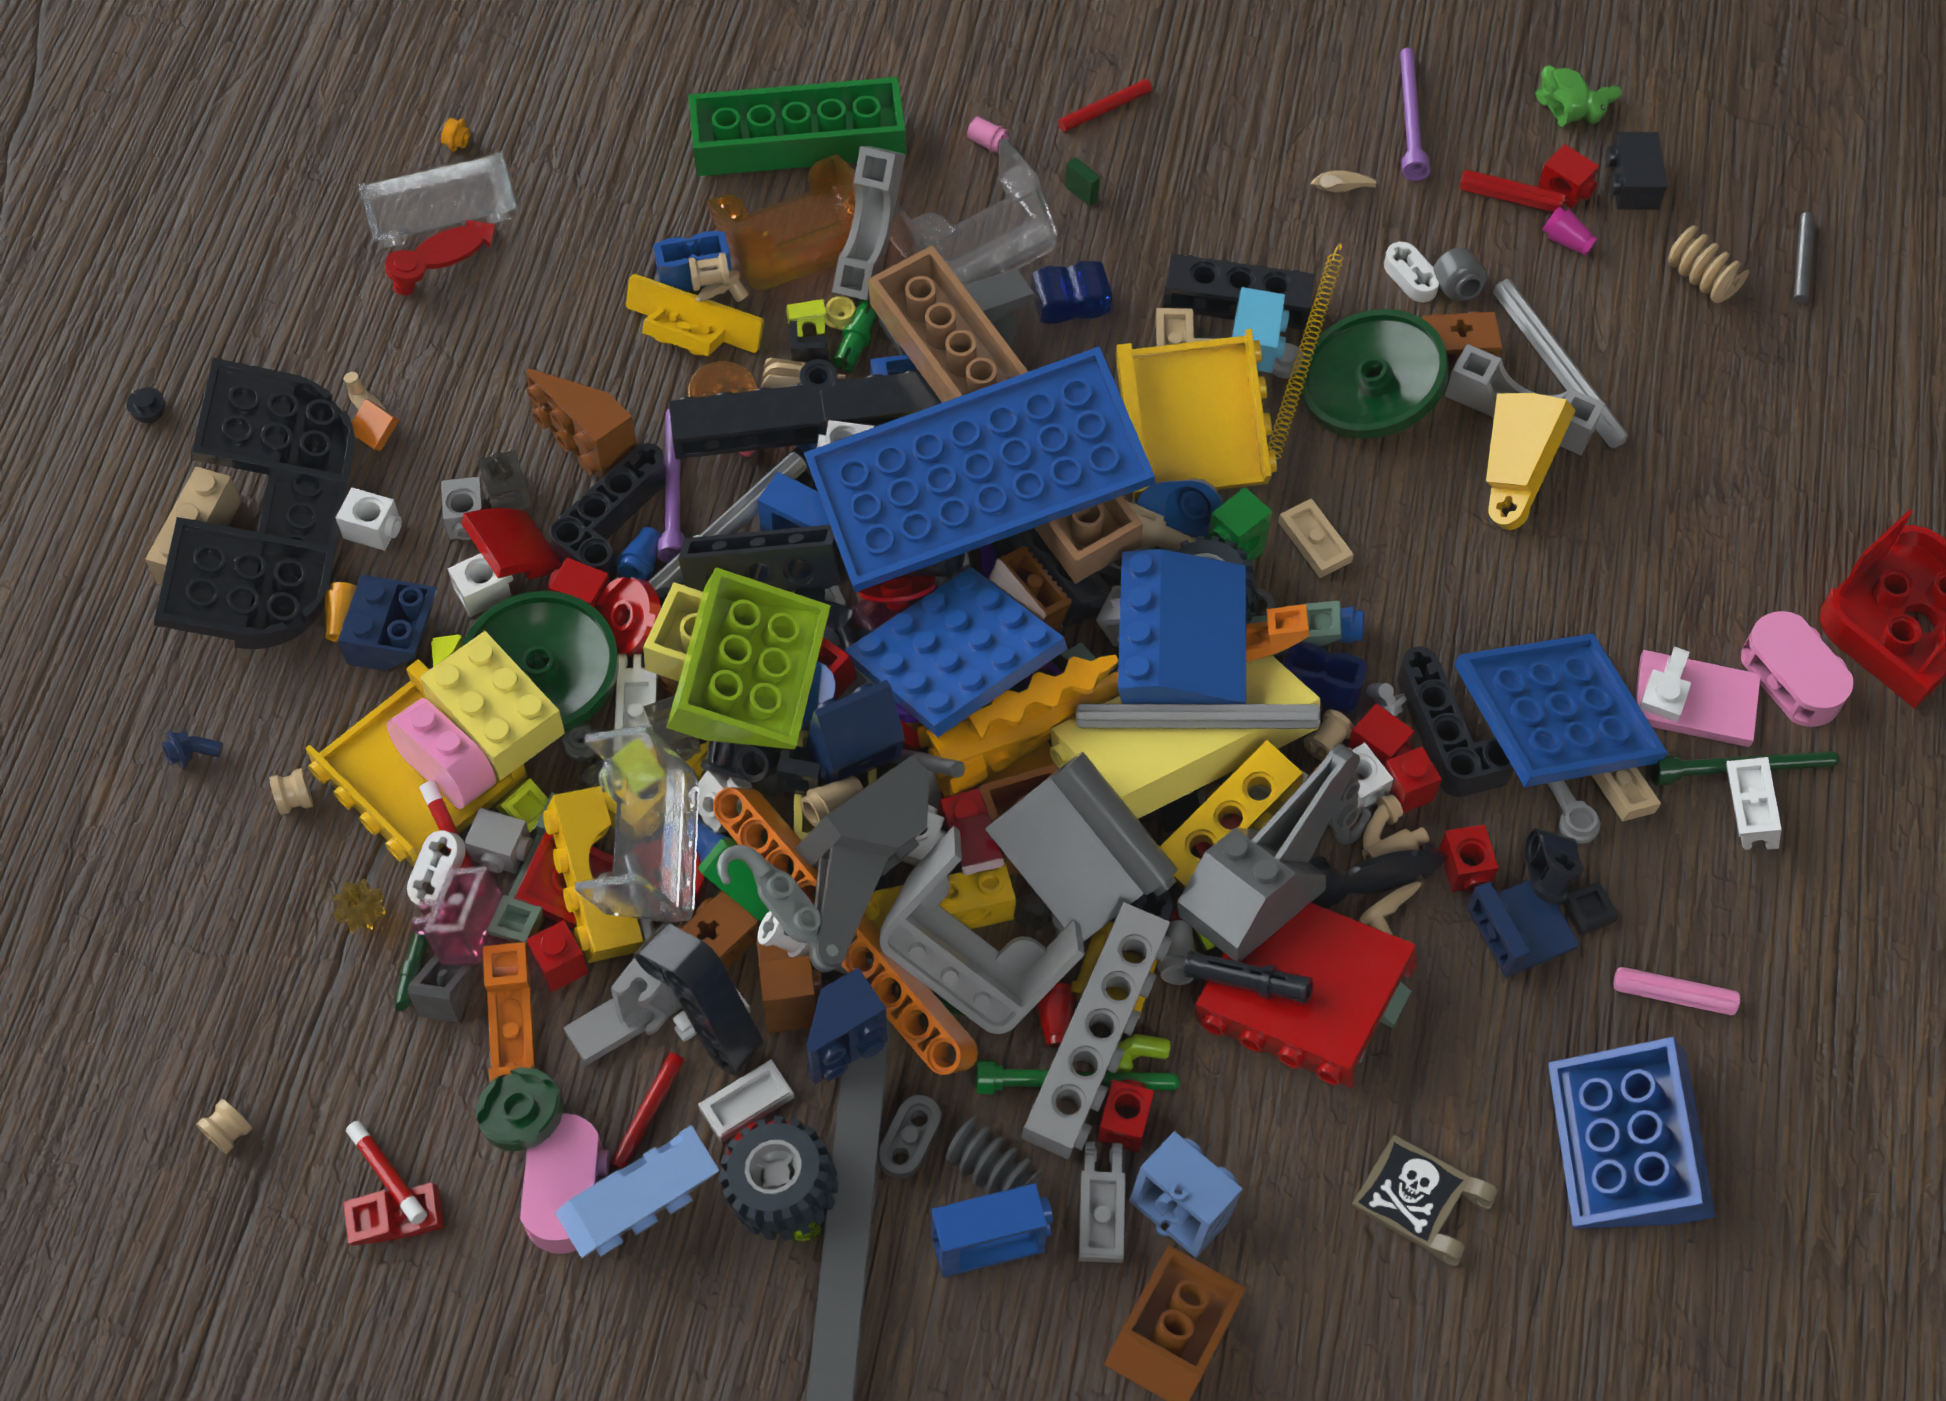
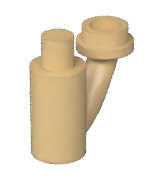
M1382 795L1377 798L1378 808L1364 832L1362 856L1364 861L1397 851H1419V846L1429 842V836L1423 827L1412 832L1405 828L1381 840L1380 835L1385 823L1387 822L1392 825L1403 815L1402 807L1394 795Z

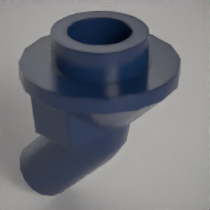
M185 731L180 733L166 732L167 741L161 743L168 762L171 765L177 763L181 769L186 768L189 760L193 759V752L219 758L223 749L222 742L199 736L188 737Z

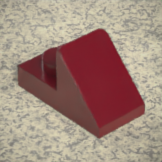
M986 814L949 823V829L954 826L960 830L962 860L955 868L963 875L1004 866L999 846L985 830L991 824L990 818Z

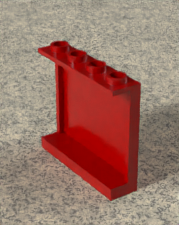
M1309 902L1296 916L1241 961L1244 964L1265 967L1267 964L1277 966L1278 971L1312 977L1314 985L1309 1003L1302 1004L1274 996L1271 999L1261 998L1259 993L1208 981L1195 1003L1199 1024L1213 1035H1227L1239 1040L1245 1048L1253 1052L1259 1053L1264 1051L1272 1054L1288 1067L1294 1069L1302 1067L1312 1071L1328 1084H1342L1353 1088L1355 1084L1354 1070L1403 976L1410 978L1417 966L1416 944ZM1225 953L1222 956L1224 959L1233 960Z

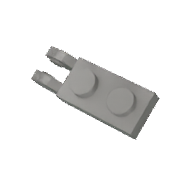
M1086 1141L1084 1148V1171H1081L1079 1261L1123 1263L1125 1173H1122V1143H1112L1110 1148L1109 1162L1111 1164V1172H1096L1097 1148L1095 1147V1142Z

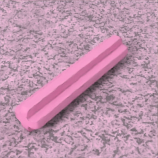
M1619 967L1614 976V989L1619 992L1727 1015H1735L1740 1004V994L1734 990L1625 967Z

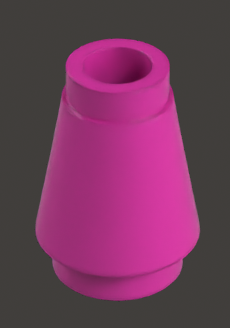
M1561 207L1555 210L1542 228V231L1548 234V239L1576 252H1580L1584 256L1598 239L1570 209L1565 211Z

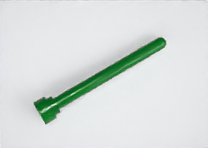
M977 1060L976 1094L994 1095V1090H1002L1003 1086L1042 1087L1049 1070L1003 1069V1065H995L994 1060ZM1076 1071V1073L1081 1076H1090L1095 1071ZM1106 1072L1101 1085L1110 1089L1112 1080L1122 1082L1124 1079H1131L1143 1083L1147 1087L1146 1089L1176 1090L1180 1086V1078L1174 1073L1115 1072L1114 1074Z

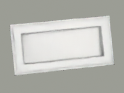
M769 1060L700 1102L698 1106L722 1143L737 1134L745 1126L760 1120L794 1099V1092L773 1061Z

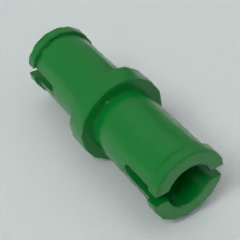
M863 299L859 301L851 323L847 324L843 329L842 343L832 360L834 366L841 369L845 358H847V364L844 368L845 372L854 371L862 349L867 347L871 341L870 332L878 315L872 306L868 314H866V308L870 300Z

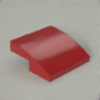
M491 508L464 513L461 522L462 526L498 579L524 572L530 580L552 574L555 569L561 568V561L527 512L511 508Z

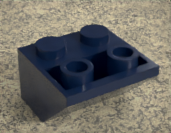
M361 574L338 638V643L347 665L386 671L416 658L438 593L437 587Z
M884 680L875 685L872 683L864 684L858 687L851 695L839 700L835 698L828 699L814 710L805 750L813 763L821 764V777L825 784L848 778L851 775L857 777L900 758L905 736L888 681Z
M859 968L837 979L820 991L806 1046L810 1078L814 1084L823 1079L831 1081L839 1077L847 1070L848 1064L860 1057L867 1059L874 1056L884 1047V1043L888 1041L886 1007Z

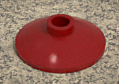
M899 576L857 593L863 599L887 604V608L890 610H901L908 608L910 601L930 593L935 588L936 581L935 577Z

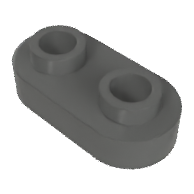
M915 1095L907 1098L899 1107L879 1148L880 1166L891 1178L907 1179L915 1175L920 1169L941 1124L940 1108L933 1099L924 1095ZM917 1116H922L927 1120V1123L924 1126L918 1127L911 1121ZM903 1153L909 1159L904 1164H897L894 1162L893 1157L896 1154Z

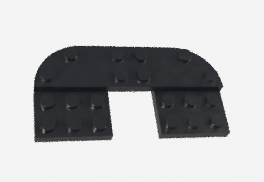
M212 357L191 451V460L269 475L258 532L177 517L154 616V626L235 640L234 648L262 649L277 646L296 638L317 619L325 604V595L328 591L339 533L336 516L345 501L355 445L354 430L350 417L346 411L342 412L333 402V395L328 390L307 378L291 373Z

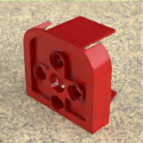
M1910 509L1861 554L1849 577L1836 589H1831L1821 607L1820 623L1824 633L1838 648L1916 709L1946 680V539L1926 527L1916 525L1905 526L1913 513V510ZM1914 611L1925 615L1931 621L1933 631L1922 633L1919 622L1915 618L1905 615V613Z

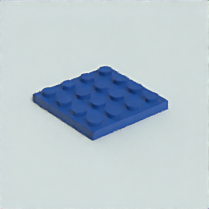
M970 566L900 614L862 637L859 641L845 649V652L850 655L853 666L873 683L877 684L887 680L891 686L894 700L932 733L940 737L1067 650V646L1062 635Z
M1594 633L1459 654L1454 664L1524 787L1657 764L1668 753Z

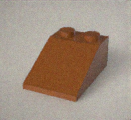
M1168 1245L1124 1324L1104 1365L1166 1401H1189L1247 1288Z

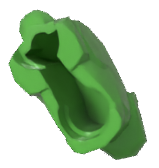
M1549 65L1542 70V84L1536 91L1538 101L1543 106L1548 105L1551 112L1558 119L1560 127H1564L1570 122H1577L1581 118H1584L1591 124H1596L1605 116L1608 104L1616 101L1622 95L1621 88L1618 86L1602 87L1598 91L1590 90L1580 73L1569 68L1555 69Z

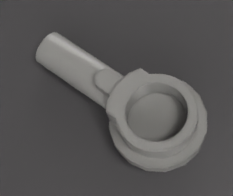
M1564 780L1547 783L1563 810L1559 822L1561 833L1564 836L1575 838L1577 843L1580 844L1594 840L1599 834L1601 825L1595 810L1587 806L1585 801H1576Z

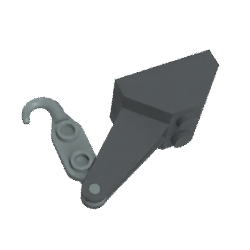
M913 754L827 814L795 848L811 867L818 870L815 906L788 873L768 863L755 849L745 845H734L722 852L717 863L718 875L724 884H729L731 882L728 874L729 863L735 859L745 862L753 872L758 894L762 902L792 939L811 946L810 959L813 966L821 972H831L846 958L849 946L881 874L883 876L888 874L903 861L904 857L920 845L915 838L927 828L929 773Z

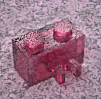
M487 867L449 868L436 901L421 899L418 906L425 917H413L411 925L416 934H425L442 965L480 964L483 957V946H487L491 936L487 933V928L501 901L502 895Z

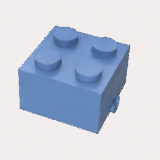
M1174 1131L1140 1167L1129 1202L1156 1224V1231L1159 1235L1164 1237L1170 1236L1193 1257L1197 1258L1229 1223L1243 1188L1238 1185L1237 1179L1229 1170L1217 1167L1204 1156L1202 1149L1194 1141L1188 1138L1183 1139ZM1163 1223H1167L1169 1225V1228L1166 1231H1163L1161 1229V1225Z

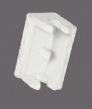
M1768 757L1727 761V772L1742 847L1750 850L1752 842L1764 840L1767 850L1779 849L1782 829Z

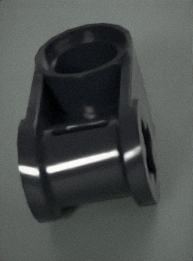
M709 741L706 758L701 760L700 766L713 773L729 775L747 782H757L777 773L776 770L782 749ZM755 752L763 757V770L755 763Z
M1534 828L1528 834L1523 852L1532 882V889L1540 899L1553 905L1563 904L1568 897L1567 889L1574 879H1578L1584 871L1577 850V841L1575 838Z

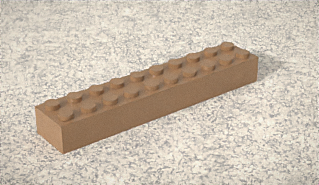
M933 245L868 279L870 305L942 403L1028 372ZM1123 496L1037 526L1034 529L1076 584L1122 558V552L1134 551L1141 547L1143 523Z

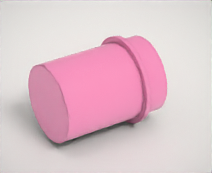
M978 116L972 120L967 131V139L987 148L990 152L1000 153L1009 138V131L1005 130L1003 126H997Z

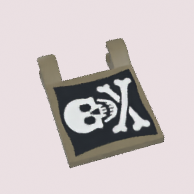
M1394 1134L1354 1199L1352 1207L1429 1250L1448 1266L1456 1267L1462 1259L1464 1245L1454 1238L1439 1234L1461 1195H1464L1480 1209L1489 1210L1495 1201L1497 1188L1484 1180L1468 1176Z

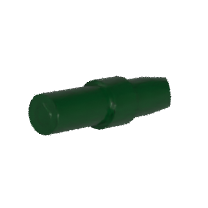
M414 932L407 958L403 961L399 974L401 978L395 1000V1009L397 1011L406 1009L411 1002L408 994V985L424 967L422 963L430 939L428 934L422 932Z

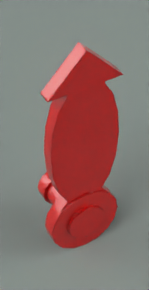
M466 220L467 226L451 228L437 233L421 243L415 251L398 250L392 252L385 260V273L388 278L393 280L394 292L402 296L410 295L414 291L415 283L423 278L427 269H439L459 263L476 253L483 243L490 249L496 224Z

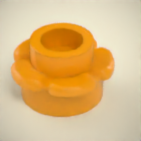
M449 118L442 129L441 144L448 146L449 150L453 152L458 147L465 148L471 134L470 128L465 126L466 120L463 118L459 120Z

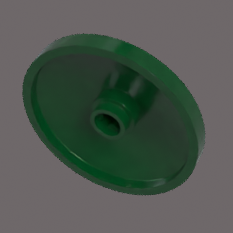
M1375 309L1359 312L1331 325L1316 339L1318 343L1314 344L1316 349L1312 350L1314 355H1311L1312 360L1308 361L1310 363V366L1307 367L1309 371L1305 373L1307 377L1303 378L1305 383L1301 384L1303 386L1301 393L1312 417L1320 425L1333 433L1358 439L1389 436L1405 430L1420 421L1438 403L1448 382V356L1444 343L1434 327L1412 313L1395 309ZM1305 356L1304 359L1310 360V357ZM1302 361V365H1309L1307 362ZM1304 367L1300 368L1302 371H1307ZM1300 373L1299 376L1305 377L1303 373Z
M527 592L509 597L497 603L476 620L466 634L461 646L463 647L486 631L558 708L564 732L586 722L604 705L613 691L619 671L618 649L608 622L589 603L562 592Z

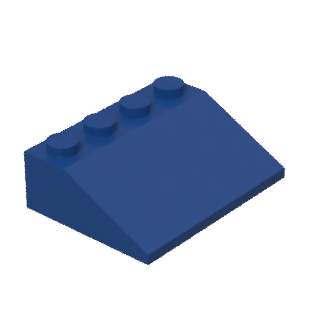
M1164 549L1122 552L1118 691L1122 704H1246L1245 565Z
M1674 1037L1548 1062L1572 1225L1575 1229L1675 1225L1716 1217L1687 1053Z

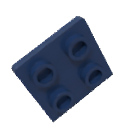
M1531 880L1496 893L1490 881L1475 887L1467 905V910L1505 978L1577 949L1579 942L1559 907L1540 899L1532 889Z

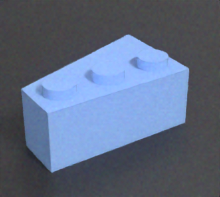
M691 1125L679 1132L670 1142L658 1149L656 1147L643 1154V1157L622 1170L615 1171L571 1198L554 1213L581 1258L597 1250L601 1257L623 1243L620 1237L623 1233L632 1229L635 1235H638L657 1223L656 1213L667 1208L671 1215L692 1202L693 1200L689 1193L716 1174L719 1169Z

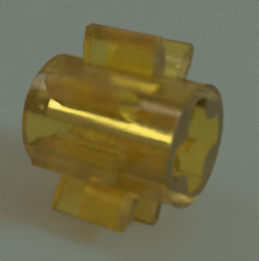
M365 878L361 883L350 884L348 881L344 882L345 887L340 895L332 896L335 905L338 907L333 912L337 922L343 923L347 920V925L352 933L357 928L367 927L370 930L374 929L373 923L377 920V917H382L386 914L383 906L379 904L384 899L381 889L376 888L371 891L370 885Z

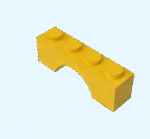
M598 786L553 795L546 810L543 812V821L547 834H553L557 848L553 851L554 864L557 872L564 874L567 888H564V901L568 912H574L577 927L574 928V938L581 951H584L587 963L635 953L643 943V938L633 902L617 899L602 890L594 880L589 866L590 848L604 838L611 826L602 787Z

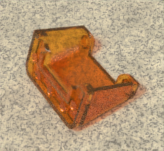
M838 154L821 159L811 167L808 174L811 191L747 214L743 201L733 194H724L706 200L710 216L718 231L725 232L729 251L746 282L754 289H769L838 263L839 255L843 251L851 231L856 204V191L853 184L855 170Z

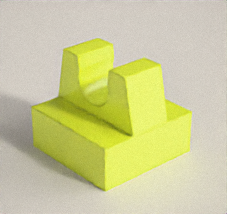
M823 299L788 304L786 306L788 323L789 321L797 320L798 337L803 336L802 326L806 323L814 325L816 336L825 334L826 312Z

